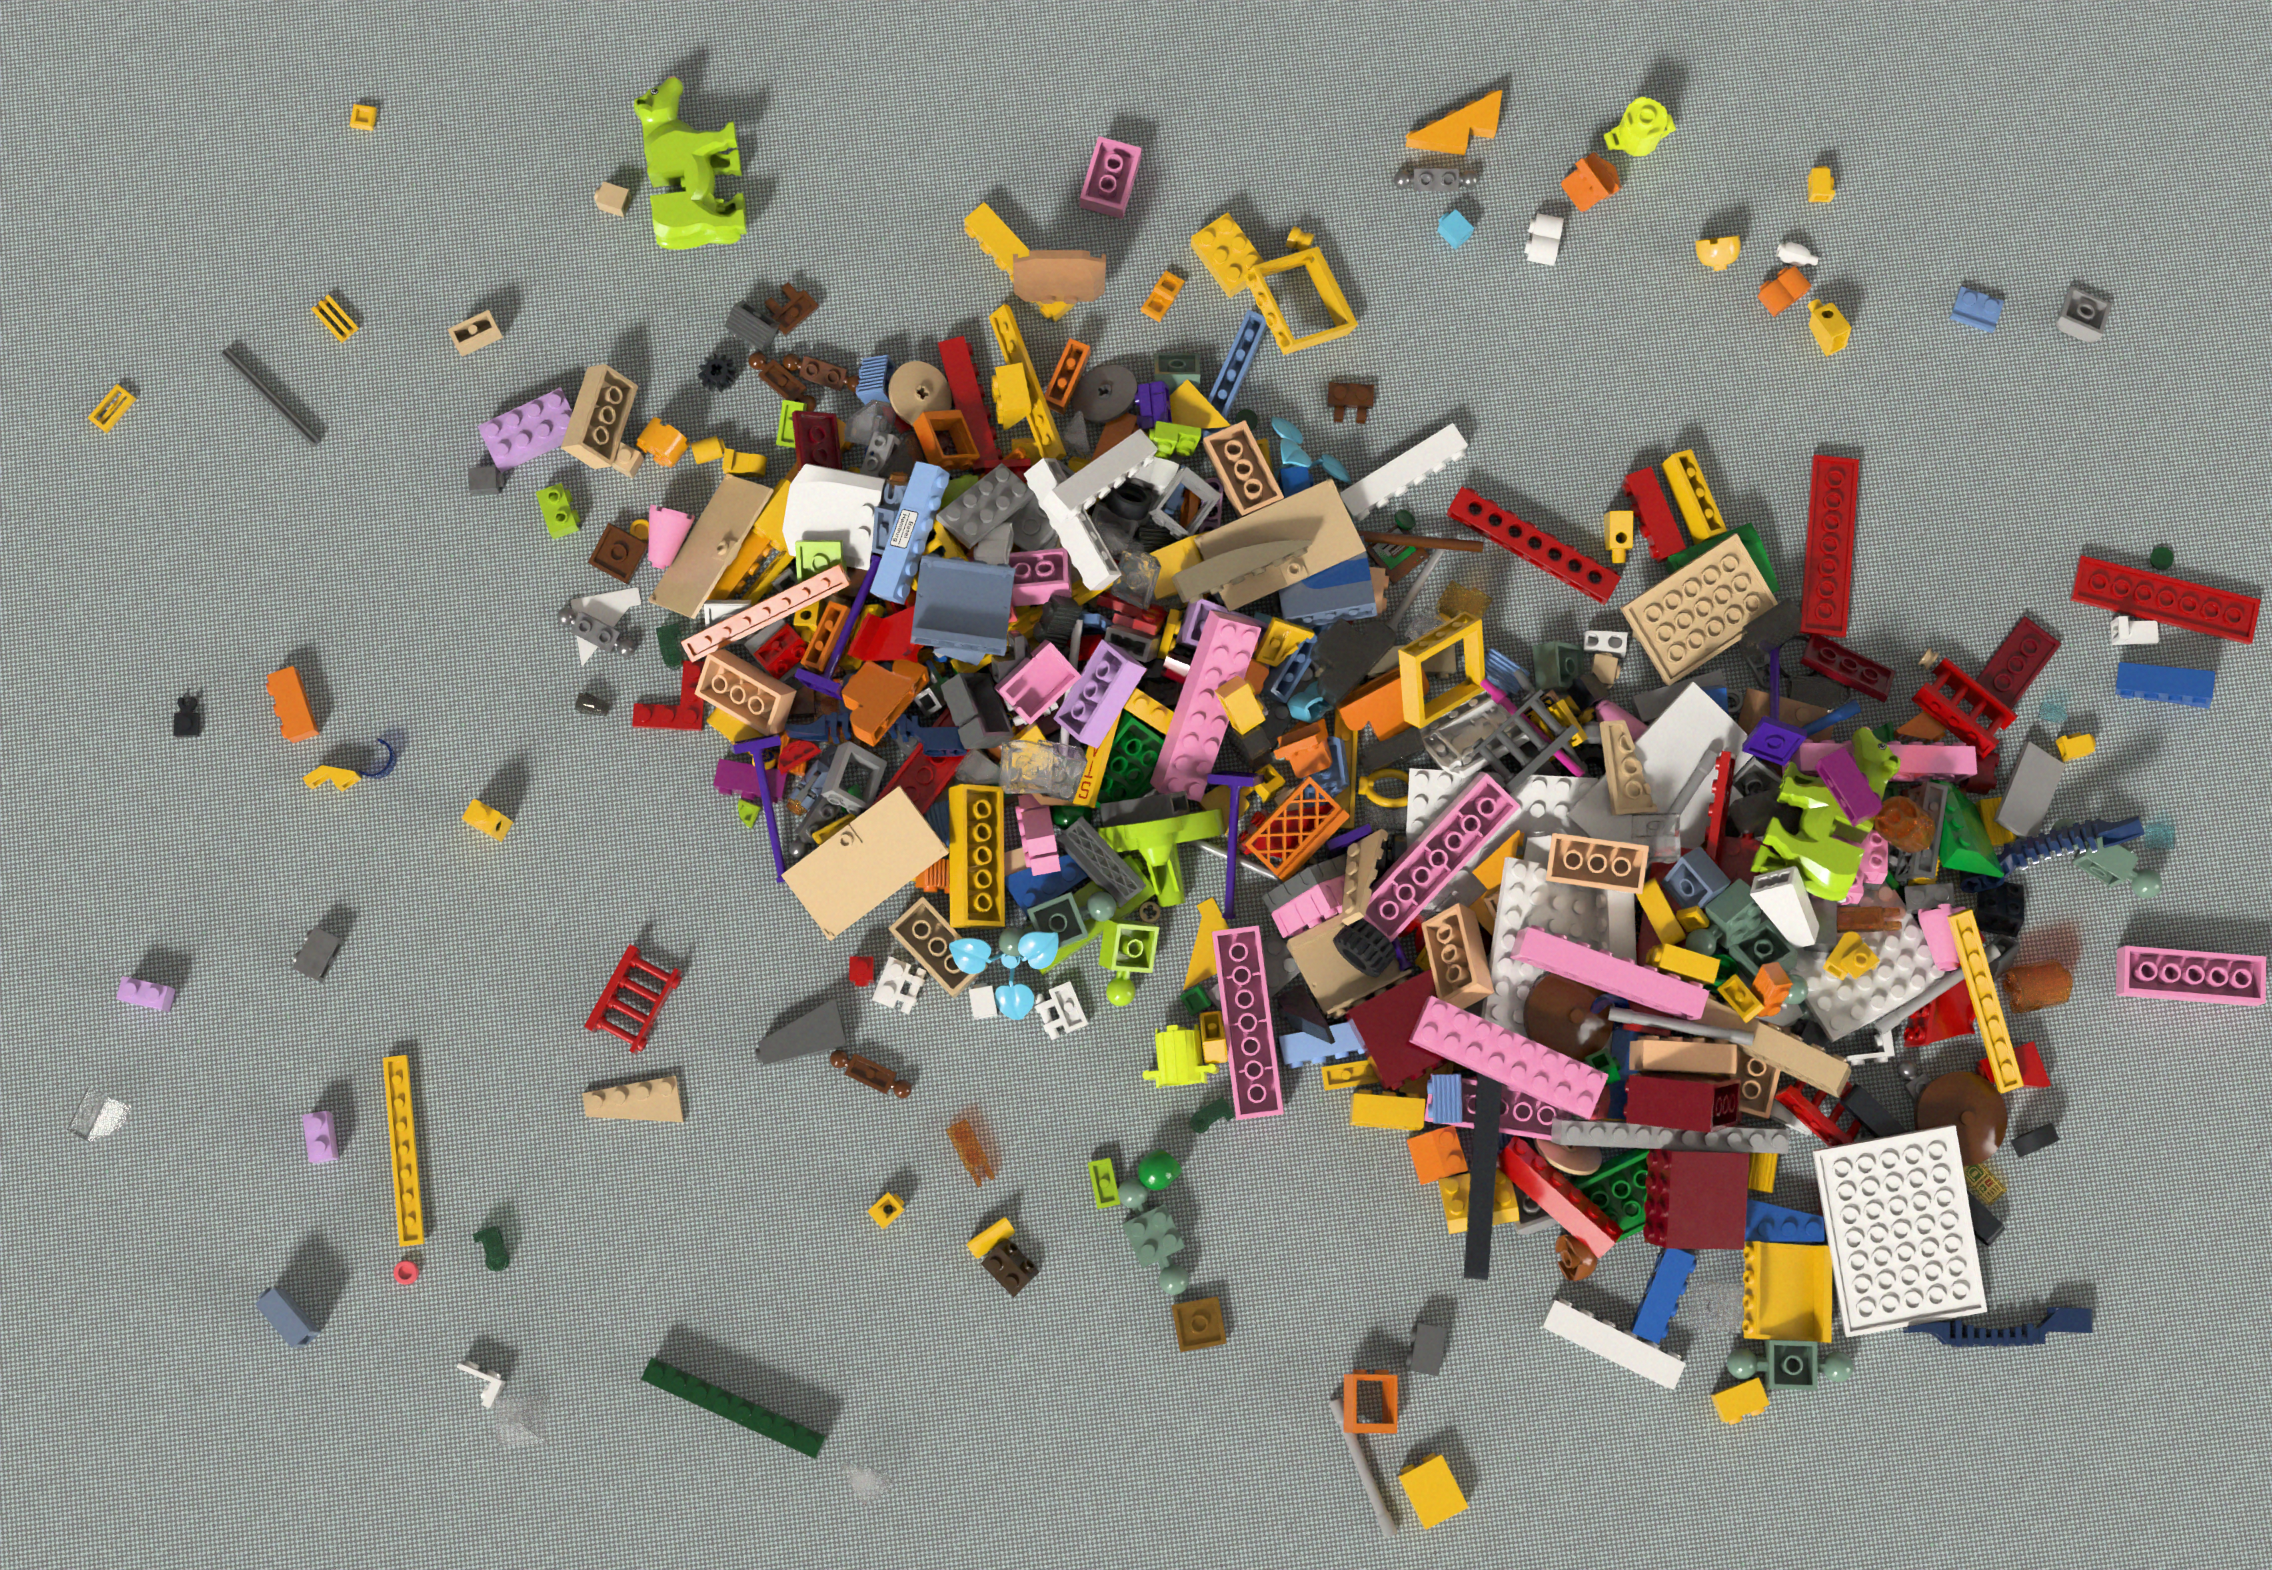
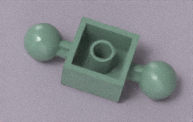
M2063 818L2056 821L2051 830L2056 829V831H2059L2064 826L2070 828L2077 822L2070 818ZM2102 837L2097 838V852L2092 853L2090 844L2086 841V852L2080 853L2079 850L2071 862L2111 888L2127 879L2131 882L2133 892L2144 899L2155 897L2162 888V879L2157 872L2151 869L2137 870L2134 868L2139 857L2134 855L2135 852L2131 848L2118 844L2104 848Z
M1739 878L1705 906L1706 917L1710 921L1709 927L1706 929H1695L1690 932L1686 938V949L1710 957L1716 949V941L1728 949L1733 944H1738L1748 931L1756 929L1761 922V907L1750 895L1751 887Z
M1100 891L1092 894L1085 906L1077 908L1070 892L1027 909L1032 927L1023 930L1022 928L1012 926L1003 930L999 937L1000 949L1008 956L1015 957L1021 955L1018 950L1019 941L1023 935L1033 931L1057 932L1059 937L1058 950L1084 940L1089 935L1083 921L1090 918L1100 922L1109 920L1116 912V901L1109 893Z
M1768 919L1759 924L1756 929L1748 931L1738 944H1733L1729 948V957L1736 961L1738 968L1751 983H1753L1763 964L1778 962L1793 983L1789 989V995L1785 998L1784 1002L1796 1005L1806 999L1808 984L1805 979L1799 975L1787 973L1797 967L1798 952Z
M1128 1178L1124 1180L1119 1186L1118 1197L1123 1205L1133 1208L1136 1218L1123 1223L1122 1227L1142 1268L1158 1261L1162 1270L1159 1275V1284L1162 1290L1170 1295L1181 1294L1188 1287L1189 1275L1182 1266L1174 1264L1171 1258L1172 1254L1185 1248L1165 1204L1149 1211L1146 1204L1148 1188L1142 1184L1140 1179Z
M1764 1340V1357H1756L1752 1351L1746 1348H1738L1732 1351L1727 1358V1368L1736 1378L1747 1379L1753 1376L1756 1371H1763L1764 1389L1818 1390V1373L1825 1374L1831 1381L1843 1382L1850 1378L1854 1368L1851 1358L1846 1353L1840 1351L1831 1352L1824 1359H1817L1816 1341Z

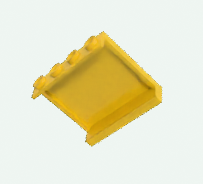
M1761 1241L1745 1242L1743 1251L1745 1259V1271L1743 1273L1744 1297L1742 1301L1744 1307V1320L1742 1323L1744 1338L1832 1343V1260L1829 1246L1765 1243Z

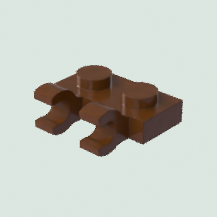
M789 282L781 287L783 294L790 299L785 306L781 308L772 297L764 302L766 304L765 307L773 314L772 319L780 323L778 330L785 337L819 308V305L804 289L798 293Z
M1329 382L1327 407H1334L1333 422H1343L1344 408H1357L1356 424H1365L1367 409H1373L1374 385Z

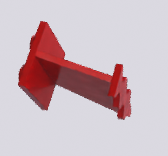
M915 606L886 618L868 612L847 654L865 662L872 661L875 664L878 661L909 660L917 664V653L925 645L910 643Z
M1331 804L1320 805L1319 814H1327L1333 806ZM1315 806L1303 808V815H1315ZM1264 808L1252 816L1249 828L1247 830L1244 829L1237 837V847L1246 855L1253 852L1243 842L1270 815ZM1299 809L1287 811L1286 816L1299 815ZM1315 818L1303 819V831H1311L1315 827ZM1286 819V832H1298L1299 819ZM1274 820L1270 824V833L1282 832V820ZM1298 835L1286 836V848H1295L1298 845ZM1270 836V849L1282 848V836ZM1257 837L1251 845L1256 849H1266V837ZM1282 852L1270 853V856L1282 858Z
M1965 978L1908 1016V1024L1903 1034L1905 1040L1904 1047L1927 1046L1930 1043L1955 1036L1975 1034L1973 1022L1976 1014Z

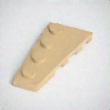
M1625 720L1601 722L1600 731L1612 816L1658 812L1656 803L1653 804L1650 795V786L1648 783L1646 784L1643 777L1641 762L1636 758L1635 746Z
M1383 829L1348 847L1341 921L1347 926L1365 917L1372 893L1369 886L1376 879L1378 872L1375 869L1377 859L1382 858L1384 851L1381 849V844L1388 837V832Z
M676 1076L582 1093L586 1117L684 1123Z

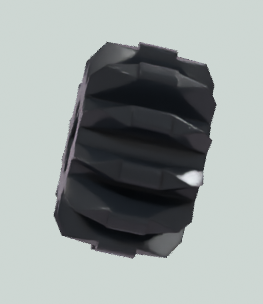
M713 354L712 360L707 357L704 358L706 365H699V369L702 372L698 374V377L703 380V387L709 386L711 392L717 387L719 392L722 393L723 386L730 389L731 385L729 382H736L734 374L737 373V369L732 367L734 364L732 359L726 361V355L722 354L718 359L717 355ZM718 370L722 374L717 376V374L714 375V372Z

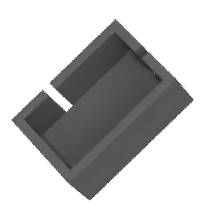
M959 673L941 685L952 720L956 726L960 727L958 733L965 749L996 748L1014 736L998 692L994 688L995 685L990 673Z

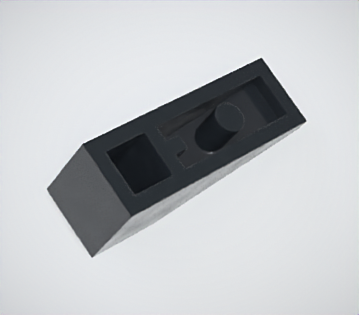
M1302 985L1276 997L1280 1005L1277 1011L1282 1020L1287 1019L1293 1028L1330 1044L1335 1042L1329 1025Z

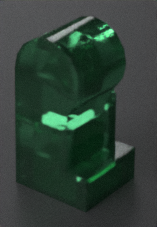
M675 623L656 628L663 662L669 669H680L683 666V661H685L677 642V637L683 636L680 625Z
M1222 1096L1195 1113L1191 1117L1190 1126L1195 1133L1203 1134L1209 1130L1210 1125L1224 1117L1229 1122L1235 1118V1115Z
M493 1226L473 1233L475 1243L483 1244L487 1268L494 1272L506 1270L509 1266V1256L500 1228Z

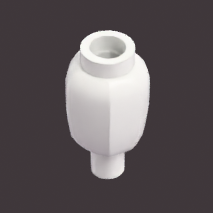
M1793 242L1780 243L1776 252V256L1780 257L1784 263L1795 266H1804L1807 263L1816 266L1819 259L1817 256L1810 255L1806 247Z

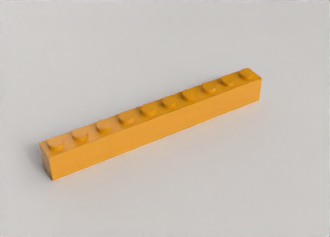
M837 418L842 460V455L846 449L850 450L854 446L856 433L853 428ZM797 462L784 477V479L789 480L791 483L798 474ZM752 526L741 543L737 557L726 567L707 600H732L737 593L740 594L747 585L746 580L750 575L754 576L760 569L761 565L759 563L764 557L768 558L773 552L774 547L770 545L772 541L766 536L764 538L758 536L752 531L754 528Z

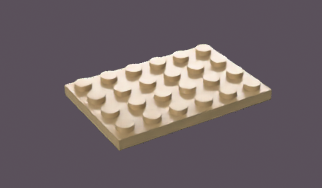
M1737 533L1730 535L1620 607L1666 686L1672 685L1783 612Z

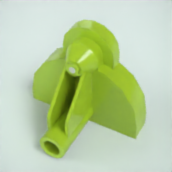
M1222 808L1193 812L1172 818L1097 828V833L1115 852L1137 849L1140 851L1147 862L1159 907L1186 903L1177 843L1226 833Z

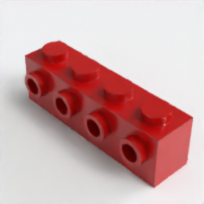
M1650 466L1626 475L1622 481L1621 488L1625 497H1629L1631 501L1630 509L1633 511V516L1635 518L1638 517L1641 524L1639 530L1642 537L1647 538L1650 545L1648 546V551L1651 558L1656 559L1657 564L1667 561L1669 556L1687 549L1652 467Z

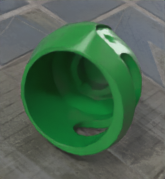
M1081 805L1052 806V821L1063 831L1081 816L1091 824V807Z
M1715 954L1710 956L1720 960L1715 982L1703 987L1711 994L1722 995L1717 988L1734 974L1739 977L1738 965L1728 955Z
M1156 1148L1146 1154L1138 1165L1140 1181L1145 1187L1155 1191L1167 1188L1182 1173V1168L1178 1162L1160 1148Z

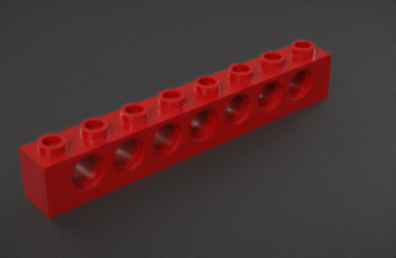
M1469 487L1460 488L1446 513L1448 517L1605 606L1621 579L1617 571L1610 567H1602L1591 556L1586 555L1585 557L1581 555L1570 544L1564 545L1560 543L1553 534H1545L1539 531L1535 524L1529 521L1523 522L1518 519V515L1514 512L1502 510L1495 501L1481 498L1474 489ZM1477 506L1481 513L1472 514L1469 511V507ZM1489 518H1498L1500 525H1492L1489 522ZM1509 529H1517L1520 532V536H1511ZM1529 541H1538L1540 547L1536 549L1532 548L1529 545ZM1549 552H1557L1560 556V559H1551L1549 557ZM1569 563H1577L1580 570L1572 571L1569 568ZM1596 574L1600 582L1594 583L1590 581L1589 575Z

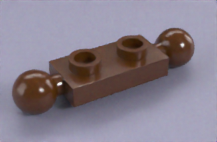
M754 352L749 356L748 363L750 367L755 370H762L758 377L784 400L807 403L806 411L813 412L816 409V399L810 395H803L807 391V387L778 362L772 359L767 364L766 357L761 352Z
M789 353L783 358V366L786 370H800L799 378L838 391H842L844 385H847L851 392L856 393V386L859 384L860 376L856 374L850 377L847 376L849 368L809 355H805L803 361L794 353Z
M835 1050L830 1055V1063L833 1067L838 1069L847 1068L844 1073L845 1076L887 1095L889 1090L892 1089L898 1098L903 1099L907 1098L912 1092V1086L908 1081H895L896 1072L854 1053L852 1059H849L847 1053L843 1050Z

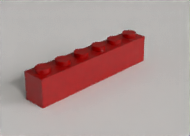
M960 336L938 342V348L955 409L961 410L980 455L972 466L975 476L985 472L984 461L1001 460L1003 456L1000 447L995 448L994 440L997 439L994 426L990 427L988 423L991 414L988 405H983L982 398L985 397L983 385L977 384L976 377L979 376L977 364H972L970 356L974 355L971 343H966L965 337Z
M1515 1135L1497 1153L1496 1167L1576 1239L1586 1245L1599 1259L1616 1244L1624 1230L1603 1213L1597 1205L1585 1197L1579 1189L1567 1181L1561 1173L1548 1164L1543 1157L1530 1148L1525 1141Z

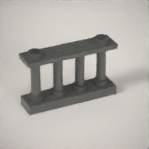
M1541 689L1536 694L1531 691L1522 699L1525 704L1486 740H1483L1481 737L1471 746L1473 751L1469 756L1473 758L1479 752L1504 779L1503 782L1506 785L1502 789L1509 795L1579 732L1574 724L1569 728H1566L1565 725L1562 727L1537 700L1544 693ZM1529 706L1555 732L1554 736L1557 739L1551 744L1548 741L1545 742L1520 715ZM1512 721L1537 746V751L1540 754L1534 760L1531 757L1528 758L1503 731ZM1495 737L1521 763L1520 767L1523 770L1517 775L1514 772L1511 773L1486 746Z

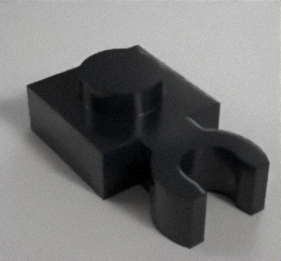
M191 697V703L188 706L184 705V698H178L177 704L181 709V713H174L173 736L199 737L200 714L193 713V710L197 707V699L195 697Z

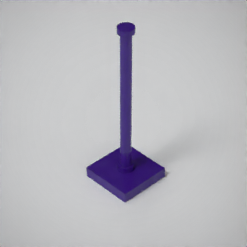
M875 555L871 556L870 560L872 562L824 673L818 676L803 669H797L795 677L806 687L844 701L841 693L844 687L834 682L832 675L874 581L882 558Z
M1773 636L1768 639V647L1770 648V717L1765 715L1762 717L1742 744V751L1785 766L1807 738V730L1779 721V648L1782 646V640L1779 637Z
M773 734L730 742L731 752L734 754L744 752L753 754L778 875L776 882L778 883L785 882L781 875L786 872L762 756L764 748L781 745L780 736Z
M1218 770L1208 774L1207 783L1228 785V788H1231L1225 908L1222 918L1236 919L1234 895L1240 789L1243 786L1254 787L1264 783V773Z
M1370 824L1327 841L1325 854L1328 860L1345 853L1347 854L1350 845L1373 834ZM1396 937L1391 943L1397 953L1396 958L1400 965L1398 968L1402 972L1412 968L1413 965L1411 962H1408L1402 946Z

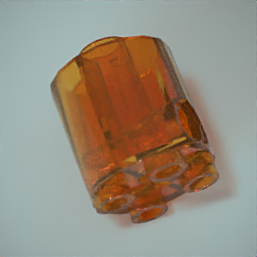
M1903 796L1891 797L1882 803L1883 807L1874 819L1875 828L1882 838L1900 851L1907 853L1920 852L1930 847L1935 834V822L1931 814L1910 798Z
M2056 958L2009 968L2006 970L2007 979L2002 980L2005 993L2010 994V1008L2013 1014H2023L2066 1004L2069 1001L2073 987V980L2069 970L2064 969Z

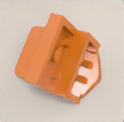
M1593 152L1588 157L1581 158L1576 162L1575 165L1578 169L1561 182L1562 188L1581 212L1587 211L1601 200H1608L1623 189L1620 185L1617 168L1601 158L1597 152Z
M1322 718L1313 723L1301 720L1289 732L1277 737L1280 747L1273 751L1276 759L1285 757V760H1289L1297 778H1303L1327 769L1333 763L1327 740L1329 736L1325 719Z

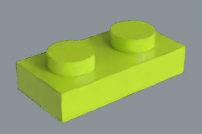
M790 400L782 401L776 445L795 448L792 412L795 410L806 411L807 403Z
M1111 1158L1088 1162L1097 1210L1121 1205Z

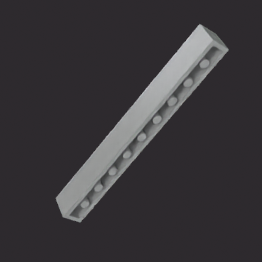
M1552 1118L1551 1142L1559 1145L1788 1154L1790 1130L1780 1127L1736 1125L1708 1133L1628 1124L1626 1121Z

